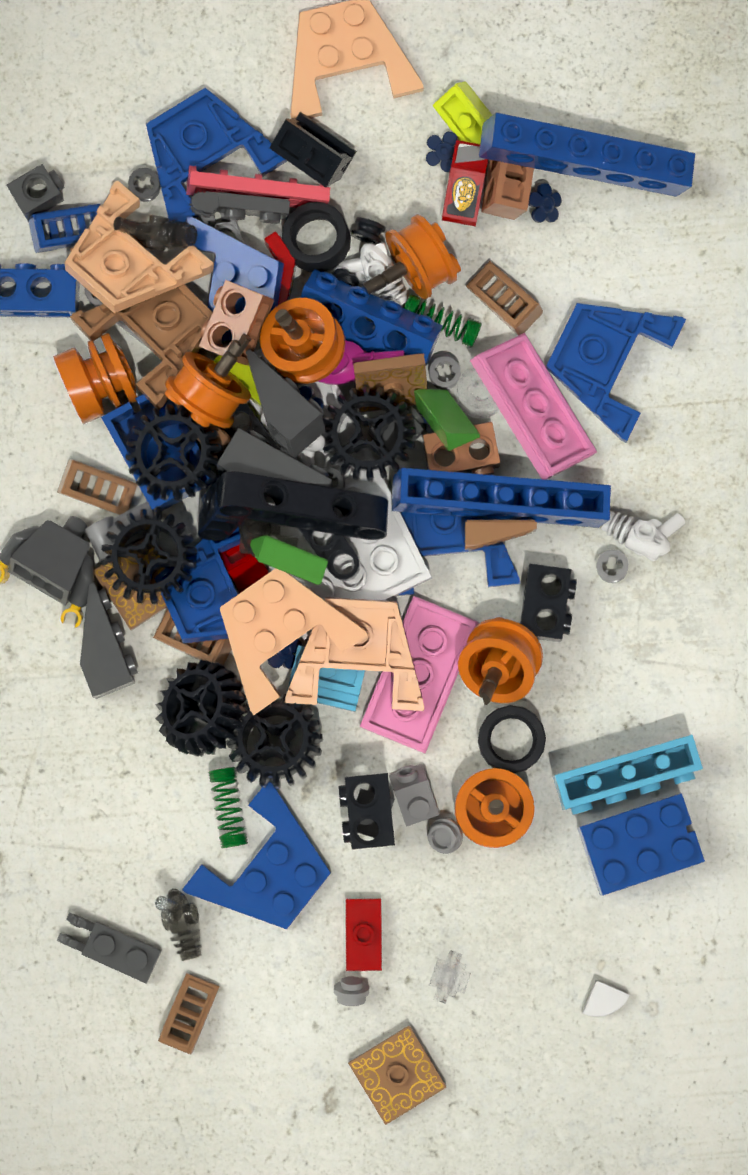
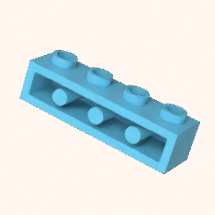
M692 734L563 772L552 777L562 810L571 808L572 815L593 809L591 802L605 798L608 805L627 799L625 792L639 788L641 795L662 789L660 782L673 778L676 785L696 779L694 772L703 769Z

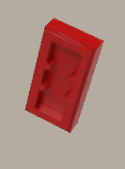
M346 899V971H382L381 899Z

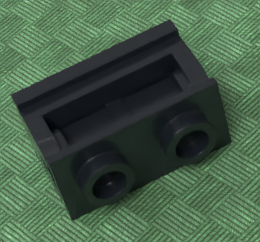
M299 112L296 119H285L269 148L325 188L341 180L357 152L302 112Z

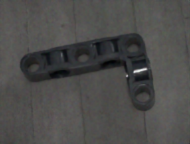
M225 472L218 477L200 499L197 535L206 540H225L246 519L366 540H379L387 536L389 501L384 497L244 472ZM264 495L270 496L274 500L275 505L269 504L265 500ZM333 507L338 508L342 512L343 517L338 516L334 512Z

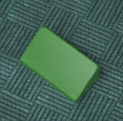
M418 389L414 391L417 409L448 451L480 437L477 429L448 390Z
M267 535L251 540L250 546L255 558L259 562L316 585L322 583L328 563L326 559Z

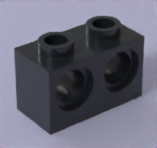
M529 563L520 624L528 628L537 639L561 642L563 634H570L572 614L566 613L568 599L574 600L577 584V579L571 578L572 569ZM546 577L556 578L561 586L560 592L556 595H547L541 588V581ZM541 612L553 614L556 619L555 627L551 630H542L536 623L537 615Z
M388 773L345 777V785L338 786L340 807L348 808L349 821L342 822L344 843H351L352 850L395 846ZM369 784L374 788L375 797L371 803L360 804L355 800L354 791L357 786ZM367 819L375 821L379 827L378 835L370 841L360 838L357 832L358 825Z

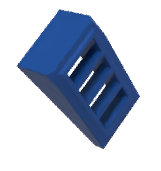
M100 204L32 214L28 222L35 253L75 246L84 230L87 229L84 216L90 214L92 223L97 215V209ZM71 218H76L79 235L73 234ZM57 221L62 222L65 237L59 238ZM43 224L48 225L49 240H45Z

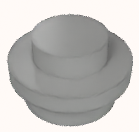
M440 818L429 827L428 841L437 852L449 854L461 846L463 832L459 824L454 820Z
M348 976L342 978L340 982L334 985V994L337 996L339 1004L359 1006L365 1003L370 988L361 978Z

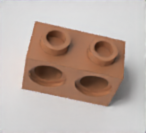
M489 160L481 212L515 220L528 210L534 168Z
M225 280L224 285L215 294L213 301L215 308L212 315L201 329L200 338L202 340L199 347L223 356L228 351V347L233 340H239L243 333L251 338V341L236 362L248 366L249 362L246 351L250 349L254 352L260 337L261 328L269 315L274 299ZM244 297L246 306L241 313L237 314L235 304L239 298ZM231 330L232 341L228 346L224 347L222 336L226 331Z
M488 422L474 425L480 437L450 450L455 460L447 467L438 465L434 459L438 451L447 450L436 433L423 435L422 441L428 470L493 475V469L500 467L493 423ZM482 443L487 446L489 455L483 460H476L470 455L469 448L473 444Z

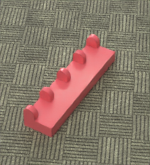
M189 166L186 195L194 196V193L196 194L198 191H203V193L208 191L288 199L292 208H297L309 202H324L328 204L330 199V187L325 188L321 184L319 186L298 184L296 178H290L289 182L264 180L262 179V174H255L254 178L228 175V170L222 169L220 174L198 172L196 166Z

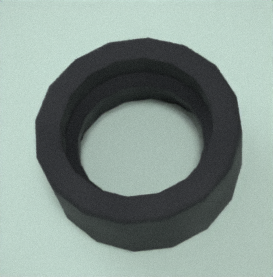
M309 202L298 206L288 215L283 225L282 241L295 259L298 268L308 272H313L314 269L326 272L337 267L346 258L350 250L351 234L343 215L334 206L324 202ZM314 220L329 221L337 232L334 245L328 251L319 255L303 253L298 248L296 242L299 230L305 224Z
M509 705L498 708L486 717L479 729L478 745L480 753L488 765L493 768L508 770L512 773L526 771L538 762L544 752L546 735L543 724L534 713L524 707ZM510 718L524 722L531 730L533 737L532 747L528 754L514 761L505 760L498 756L491 745V734L495 726L502 720Z

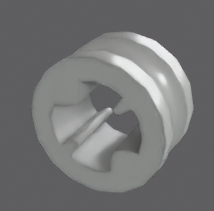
M442 356L432 362L429 369V379L436 388L449 390L459 382L461 371L456 360L448 356ZM444 364L452 367L451 374L454 376L450 381L446 378V382L438 380L439 373L436 371V368L440 365L443 369Z
M618 550L605 551L598 558L597 573L605 582H619L627 574L628 560ZM609 557L617 558L616 563L621 561L623 566L622 569H617L614 576L608 575L609 570L604 571L602 568V564L608 563Z

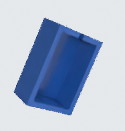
M143 394L135 398L141 411L135 413L128 402L101 417L129 468L137 464V461H128L125 455L136 452V448L126 445L128 439L137 441L139 437L131 431L132 427L136 426L141 430L144 429L146 425L140 420L142 415L147 416L151 421L155 419L152 414V409L155 406ZM168 399L164 406L160 409L162 415L165 416V407L167 404H172L174 406L175 415H177L178 408L176 407L174 402ZM181 424L169 425L161 429L169 438H176L182 433L187 434L190 431L186 425ZM153 437L147 449L149 467L153 464L152 460L159 451ZM164 441L168 446L167 452L170 453L167 455V459L171 457L184 465V462L179 458L181 453L178 452L181 450V446L176 448ZM196 441V445L190 450L189 454L194 468L197 467L201 457V450ZM171 467L166 472L161 471L156 477L164 481H177L187 477V475L179 467ZM142 473L133 475L136 481ZM205 475L202 480L209 486L216 481V478L212 479ZM149 483L140 487L153 512L156 509H160L162 512L180 502L174 499L172 490L169 498L162 500L160 499V488L152 496L147 493ZM197 484L193 485L196 492L202 490ZM182 489V491H183L182 500H183V499H185V498H187V497H189V496H188V494L186 493L185 489Z
M682 793L577 828L601 896L705 862L695 831L687 832L686 826L691 825L692 821Z

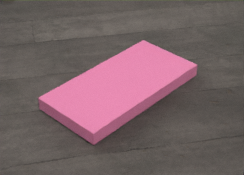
M525 333L482 352L470 360L541 479L547 480L597 453Z
M413 596L402 624L422 695L424 711L392 709L393 672L382 671L360 727L425 754L459 673V656L467 643L471 631L479 622Z

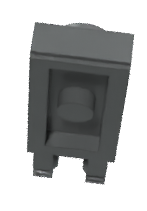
M198 191L191 197L192 200L189 205L191 206L190 210H192L195 216L202 215L205 218H210L216 212L224 213V218L231 220H245V215L259 217V221L263 223L279 224L280 219H287L289 215L290 201L279 198L208 191L203 193V191Z
M68 914L66 920L71 925L89 930L91 934L86 944L76 940L75 937L69 934L62 933L59 934L57 941L81 951V955L145 984L148 983L162 950L100 922L93 923L75 914Z

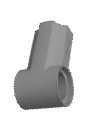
M148 502L128 510L115 518L113 516L104 518L85 529L100 562L103 558L112 557L111 554L103 552L101 548L105 544H114L106 536L108 531L117 535L121 532L115 525L117 520L121 521L126 527L130 524L127 514L131 512L136 521L141 520V509H146L149 519H153V512ZM149 530L141 531L132 536L124 547H128V545L146 537V533H149Z

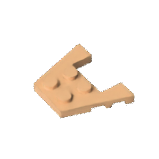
M349 0L299 13L291 118L296 119L299 112H302L309 118L322 116L315 84L316 80L378 65L386 67L393 99L424 91L422 81L370 0Z
M118 180L113 183L109 196L104 204L99 206L96 217L89 228L84 230L65 261V270L113 313L212 273L214 269V263L192 244L168 264H162L124 231L118 224L140 207V199Z
M276 568L220 607L249 708L253 715L281 696L262 670L261 664L318 624L322 625L341 654L369 635L364 628L346 617L341 611L319 597L291 574Z
M325 597L324 600L364 628L369 635L341 654L322 625L318 624L313 627L286 693L285 703L296 702V704L317 705L320 668L393 672L392 709L424 711V703L397 601Z

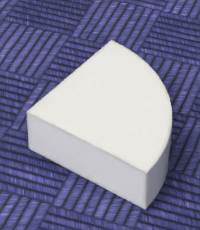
M596 980L582 1013L595 1017L612 1014L625 1004L630 995Z

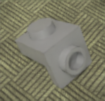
M422 764L404 766L397 772L389 775L406 827L440 815Z

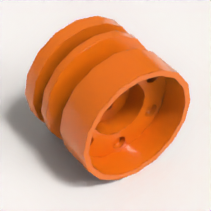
M109 332L101 335L106 349L105 352L99 354L93 340H90L87 343L91 358L84 360L75 347L53 356L67 392L83 425L105 415L101 400L108 397L116 409L121 407L117 392L124 390L130 404L137 402L135 399L137 398L136 380L122 349L112 340Z

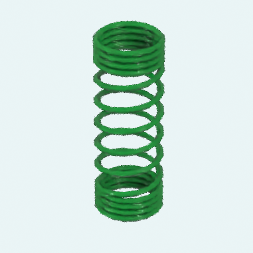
M410 294L404 309L416 313L421 298ZM427 300L423 301L420 309L417 312L418 315L420 314V312L421 315L424 314ZM435 303L431 306L428 314L426 315L428 317L430 316L431 319L433 317L434 310L436 307ZM444 307L441 308L434 322L437 323L438 321L441 324L445 310ZM453 310L450 311L441 332L447 324L445 336L448 338L456 327L454 336L456 342L465 331L462 345L465 344V346H470V348L473 347L482 323L468 318L458 335L462 320V314H460L449 332L454 313Z
M235 767L221 768L208 772L210 782H226L211 788L213 792H226L215 796L213 800L230 801L214 808L216 811H231L217 816L216 819L220 821L234 820L218 826L219 830H235L219 837L220 845H222L221 848L248 844L246 833L235 834L244 831L245 827H225L243 821V817L221 818L242 811L240 807L221 808L237 803L241 799H217L239 791L238 788L217 789L237 782V779H234L237 777Z

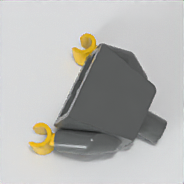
M70 516L63 527L47 520L41 526H32L14 533L0 553V584L7 582L10 574L65 606L69 601L72 604L63 611L60 619L64 623L68 612L76 613L78 621L74 628L81 625L83 621L81 607L86 606L89 584L94 582V560L88 555L90 544L81 538L87 528L86 523L76 516Z

